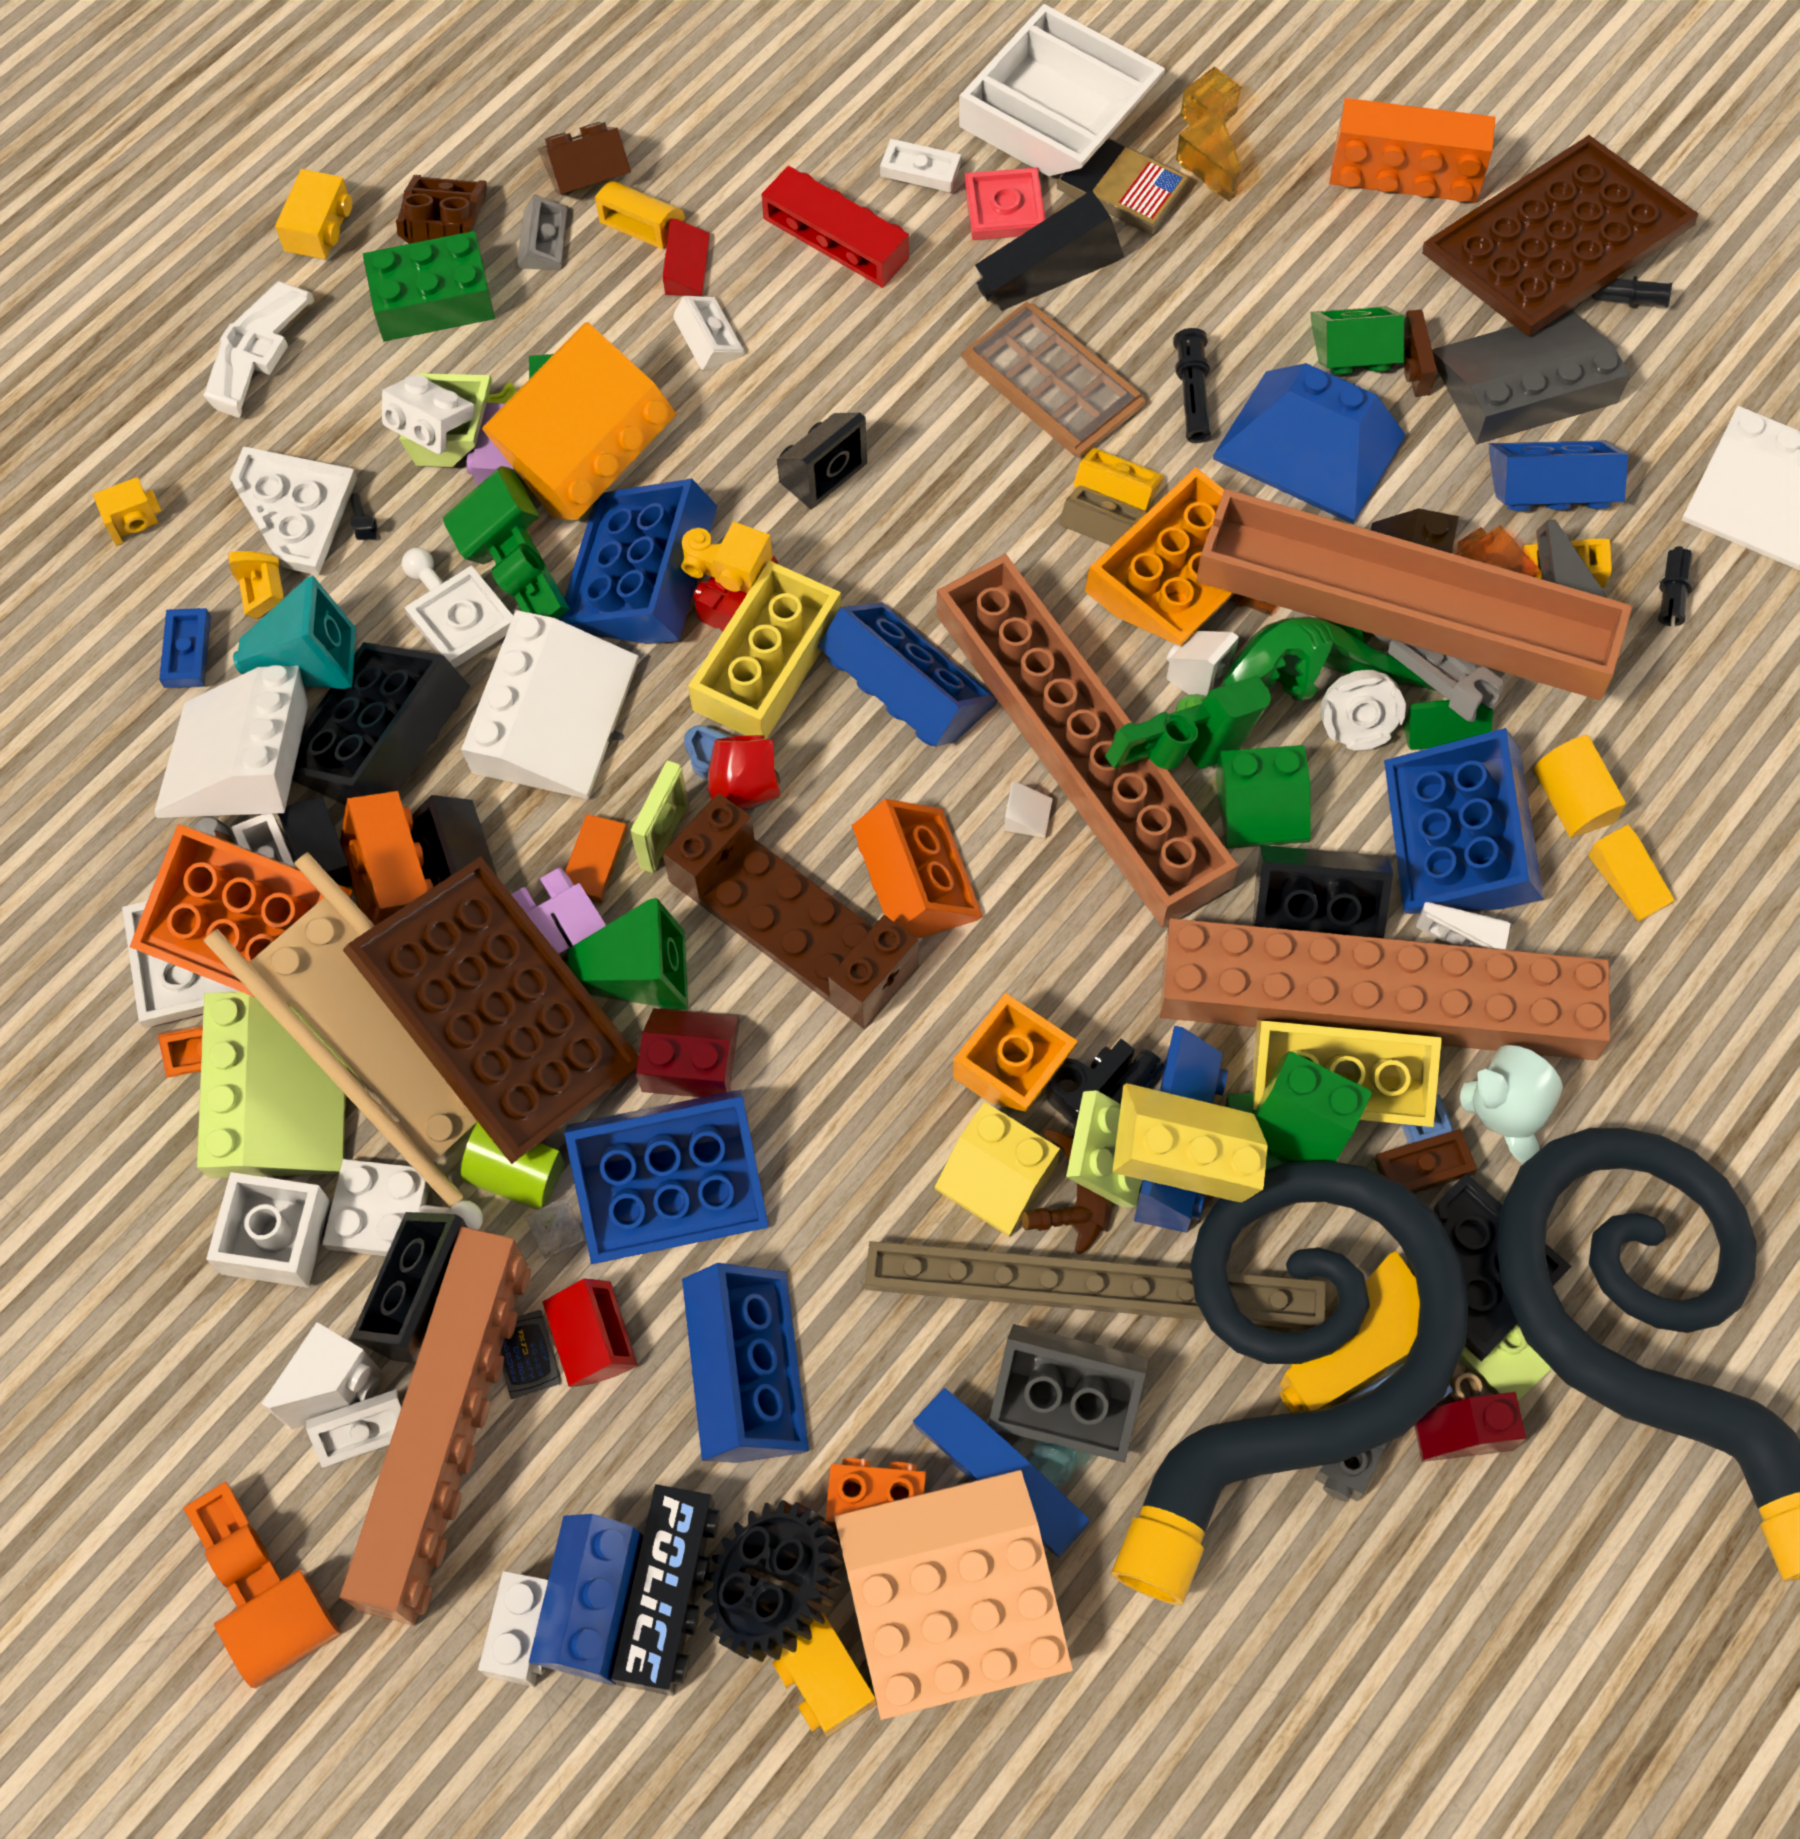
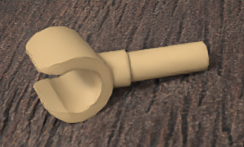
M1457 1364L1450 1381V1386L1453 1389L1450 1396L1456 1401L1465 1399L1464 1394L1460 1390L1462 1380L1469 1383L1472 1392L1476 1396L1480 1395L1483 1389L1481 1380L1474 1374L1464 1373L1461 1366Z

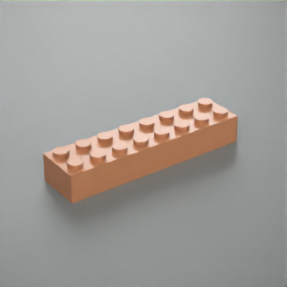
M460 1226L340 1594L341 1599L361 1613L415 1626L418 1615H424L429 1607L432 1596V1586H428L433 1567H439L444 1559L447 1547V1539L443 1538L448 1519L454 1520L459 1511L462 1494L457 1490L463 1473L468 1474L472 1468L476 1454V1447L472 1445L477 1427H484L490 1409V1401L486 1400L491 1382H498L503 1369L504 1357L500 1355L505 1338L511 1339L517 1323V1312L514 1311L518 1295H525L530 1282L531 1269L527 1268L528 1264L513 1238Z

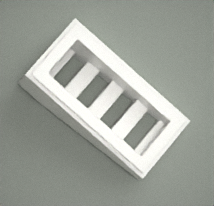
M1425 902L1417 919L1416 928L1449 945L1506 950L1511 923Z

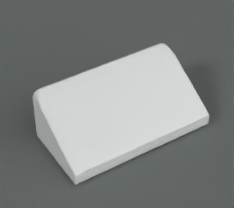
M683 296L673 317L700 369H712L743 357L745 352L715 297Z

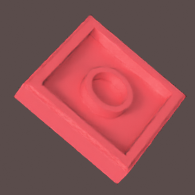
M1038 167L965 173L964 182L972 240L1019 237L1046 220Z

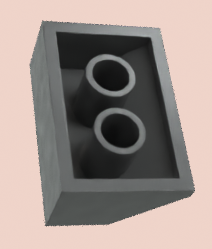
M1013 1324L1007 1338L988 1425L995 1430L1125 1463L1149 1358Z

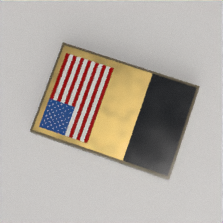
M1108 138L1082 168L1062 173L1057 180V189L1076 199L1092 190L1109 215L1153 235L1188 188L1190 176Z

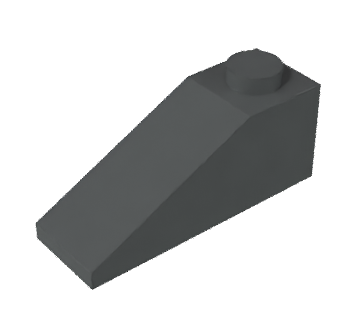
M1556 519L1547 520L1536 530L1542 580L1607 598Z

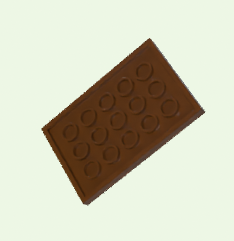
M1588 135L1425 241L1422 254L1530 337L1695 226L1698 213Z
M481 856L348 943L343 949L344 953L511 1165L637 1068L639 1056Z

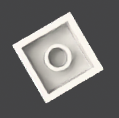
M230 1172L206 1260L221 1275L309 1288L331 1201L319 1185Z

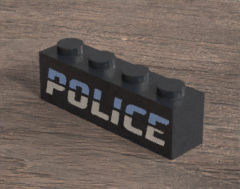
M655 1484L611 1678L616 1685L674 1696L676 1684L684 1685L690 1659L689 1655L683 1654L687 1634L695 1635L700 1614V1606L693 1605L697 1586L705 1587L710 1567V1557H704L707 1538L715 1539L720 1520V1510L714 1509L715 1503L711 1494Z

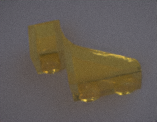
M1214 66L1184 89L1180 116L1190 126L1179 134L1176 160L1185 170L1191 171L1206 183L1211 191L1217 192L1229 202L1237 194L1238 186L1236 182L1237 177L1240 175L1241 164L1225 123L1237 113L1241 86Z

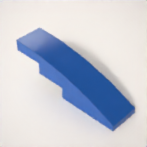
M945 1387L913 1420L916 1429L947 1454L952 1463L972 1481L1020 1469L1035 1512L1043 1545L1058 1558L1064 1554L1091 1523L1042 1473Z

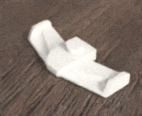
M277 281L234 323L229 324L220 338L221 344L203 395L213 408L240 418L241 408L253 371L257 370L268 375L271 374L288 348L285 337L278 335V333L306 306L310 307L314 303L311 292Z

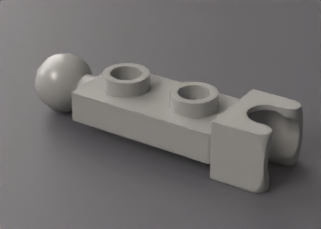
M1375 635L1381 641L1390 642L1388 653L1450 700L1448 706L1469 722L1475 721L1476 711L1480 703H1483L1488 708H1495L1503 692L1504 682L1485 666L1477 668L1471 662Z

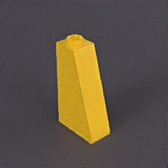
M1397 1251L1389 1254L1365 1281L1370 1308L1358 1334L1333 1354L1306 1363L1293 1364L1284 1374L1279 1384L1283 1390L1279 1393L1290 1413L1326 1409L1347 1399L1348 1396L1381 1378L1389 1370L1405 1362L1417 1336L1420 1302L1416 1278Z

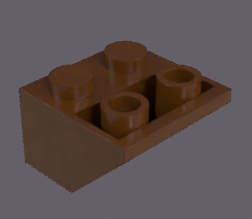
M596 122L580 127L581 135L571 137V133L566 134L564 132L545 138L546 146L540 147L538 150L556 193L564 194L631 172L618 127H607L606 122Z

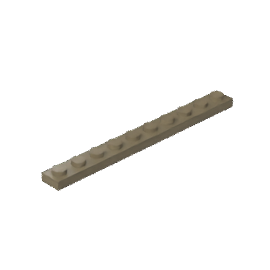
M869 1241L865 1290L1206 1321L1195 1301L1192 1272L1190 1269ZM1227 1273L1231 1293L1240 1312L1255 1325L1306 1330L1318 1326L1325 1321V1281Z

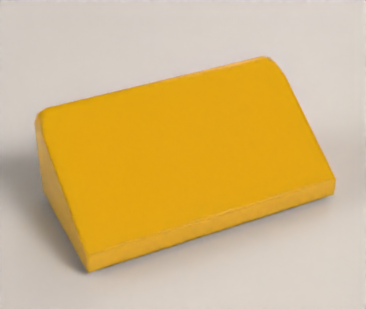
M1092 448L1079 463L1074 487L1077 488L1081 485L1146 511L1158 491L1164 476L1097 448Z

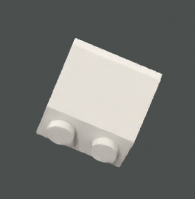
M316 1322L261 1404L290 1429L306 1426V1420L374 1397L380 1387L381 1379L379 1377L383 1372L362 1348Z

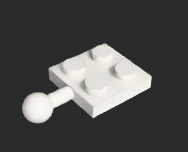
M412 548L402 558V569L408 577L421 580L429 592L404 608L409 619L437 654L444 655L452 666L456 668L506 636L513 615L472 565L443 583L433 570L434 560L432 555L423 548Z
M343 1159L322 1245L327 1250L386 1256L405 1212L457 1214L464 1219L468 1228L475 1230L480 1229L483 1215L481 1209L475 1203L466 1200L459 1201L450 1208L426 1205L430 1185L411 1166Z

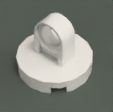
M1360 670L1340 677L1327 689L1321 701L1320 717L1328 736L1334 742L1336 740L1339 743L1346 744L1347 749L1354 751L1370 750L1392 738L1390 733L1397 727L1398 723L1402 725L1405 719L1406 703L1397 683L1387 674L1374 670Z

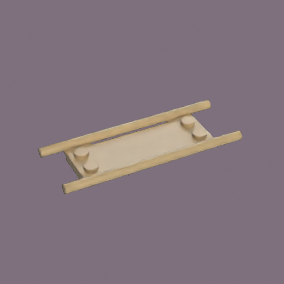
M306 852L294 864L324 896L306 914L250 962L239 953L218 929L214 930L203 941L447 1205L451 1207L459 1202L464 1195L435 1165L434 1161L464 1135L477 1120L344 953L343 949L348 943L375 925L317 861ZM288 1004L300 1015V1017L312 1028V1030L300 1019V1017L288 1006ZM313 1031L324 1041V1043L313 1033ZM325 1044L337 1055V1057L349 1068V1070L361 1081V1083L373 1094V1096L361 1085V1083L349 1072V1070L337 1059V1057L325 1046ZM374 1097L385 1107V1109L374 1099ZM386 1110L397 1120V1122L386 1112Z

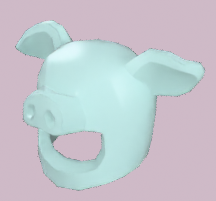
M1504 1045L1500 1046L1493 1056L1489 1068L1478 1072V1081L1464 1083L1461 1089L1460 1101L1462 1108L1466 1112L1476 1114L1488 1130L1503 1135L1514 1158L1524 1164L1540 1150L1534 1133L1541 1130L1550 1118L1559 1101L1563 1084L1556 1070L1544 1058L1532 1050L1520 1046Z

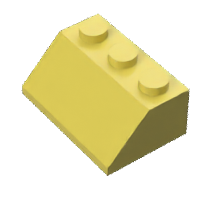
M1126 1083L1123 1085L1112 1173L1242 1203L1263 1190L1268 1145L1253 1113Z

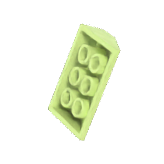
M243 992L204 993L197 1168L209 1178H229L230 1172L260 1177L339 1174L342 1160L345 1156L346 1094L256 997ZM290 1006V1008L300 1017V1015ZM300 1017V1019L312 1030V1028ZM313 1031V1033L324 1043V1041ZM325 1044V1046L337 1057V1055ZM337 1057V1059L347 1068V1066Z

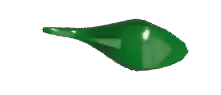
M1317 617L1285 618L1264 626L1250 638L1236 657L1223 680L1225 686L1258 675L1266 687L1270 688L1271 685H1275L1278 679L1283 685V690L1291 695L1293 700L1303 701L1314 697L1318 689L1314 682L1321 669L1325 667L1345 674L1360 670H1374L1387 674L1397 685H1410L1437 691L1392 655L1368 645L1364 640L1362 630Z

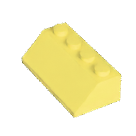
M1257 1020L1253 1058V1110H1256L1279 1059L1287 1052L1292 1051L1373 1091L1360 1120L1434 1127L1442 1038Z

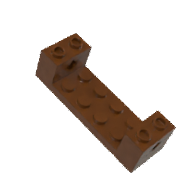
M720 793L709 802L662 852L668 879L671 884L863 1029L866 1028L919 967L917 938L886 915H883L874 926H871L756 841L751 816Z

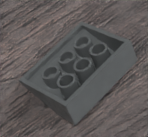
M1572 310L1567 311L1530 337L1517 327L1512 326L1432 349L1436 368L1476 445L1617 404L1630 376L1615 346Z

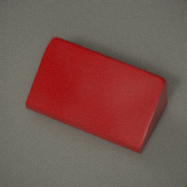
M670 218L663 268L665 295L703 296L710 234L673 218Z

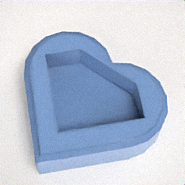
M703 725L694 726L686 732L684 737L685 749L688 755L691 756L692 770L697 776L708 779V768L714 741L730 736Z

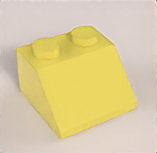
M984 1101L959 1137L935 1185V1190L1010 1237L1022 1220V1214L1028 1211L1057 1168L1060 1148Z

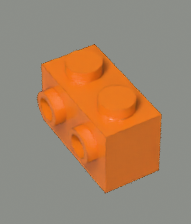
M844 1458L841 1465L831 1464L825 1523L837 1531L834 1515L925 1493L926 1472L917 1471V1465L906 1462L889 1463V1468L870 1467V1462L864 1459Z

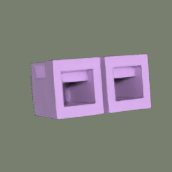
M560 867L539 879L550 899L537 907L525 887L511 894L558 955L566 952L569 947L574 946L606 926L580 883L574 885ZM551 915L554 917L556 923L558 924L560 930L562 931V934L560 933L559 929L557 928V926H556L555 922L553 921Z

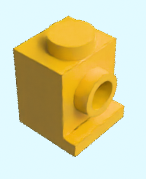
M138 477L92 494L103 522L116 546L123 544L121 537L141 532L147 527L159 523L155 514L162 512L155 493L153 489L145 491Z

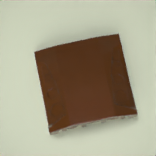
M413 175L404 190L401 209L396 220L397 235L408 244L471 232L479 209L486 197L487 181L479 180L476 182Z

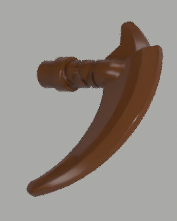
M1051 1129L1045 1130L1044 1136L1056 1144L1069 1160L1074 1137ZM1076 1183L1077 1199L1075 1207L1053 1210L1046 1207L1036 1208L1035 1211L1022 1214V1224L1025 1230L1037 1229L1038 1231L1049 1230L1051 1226L1071 1225L1078 1233L1075 1252L1083 1254L1096 1240L1101 1230L1108 1231L1112 1214V1202Z

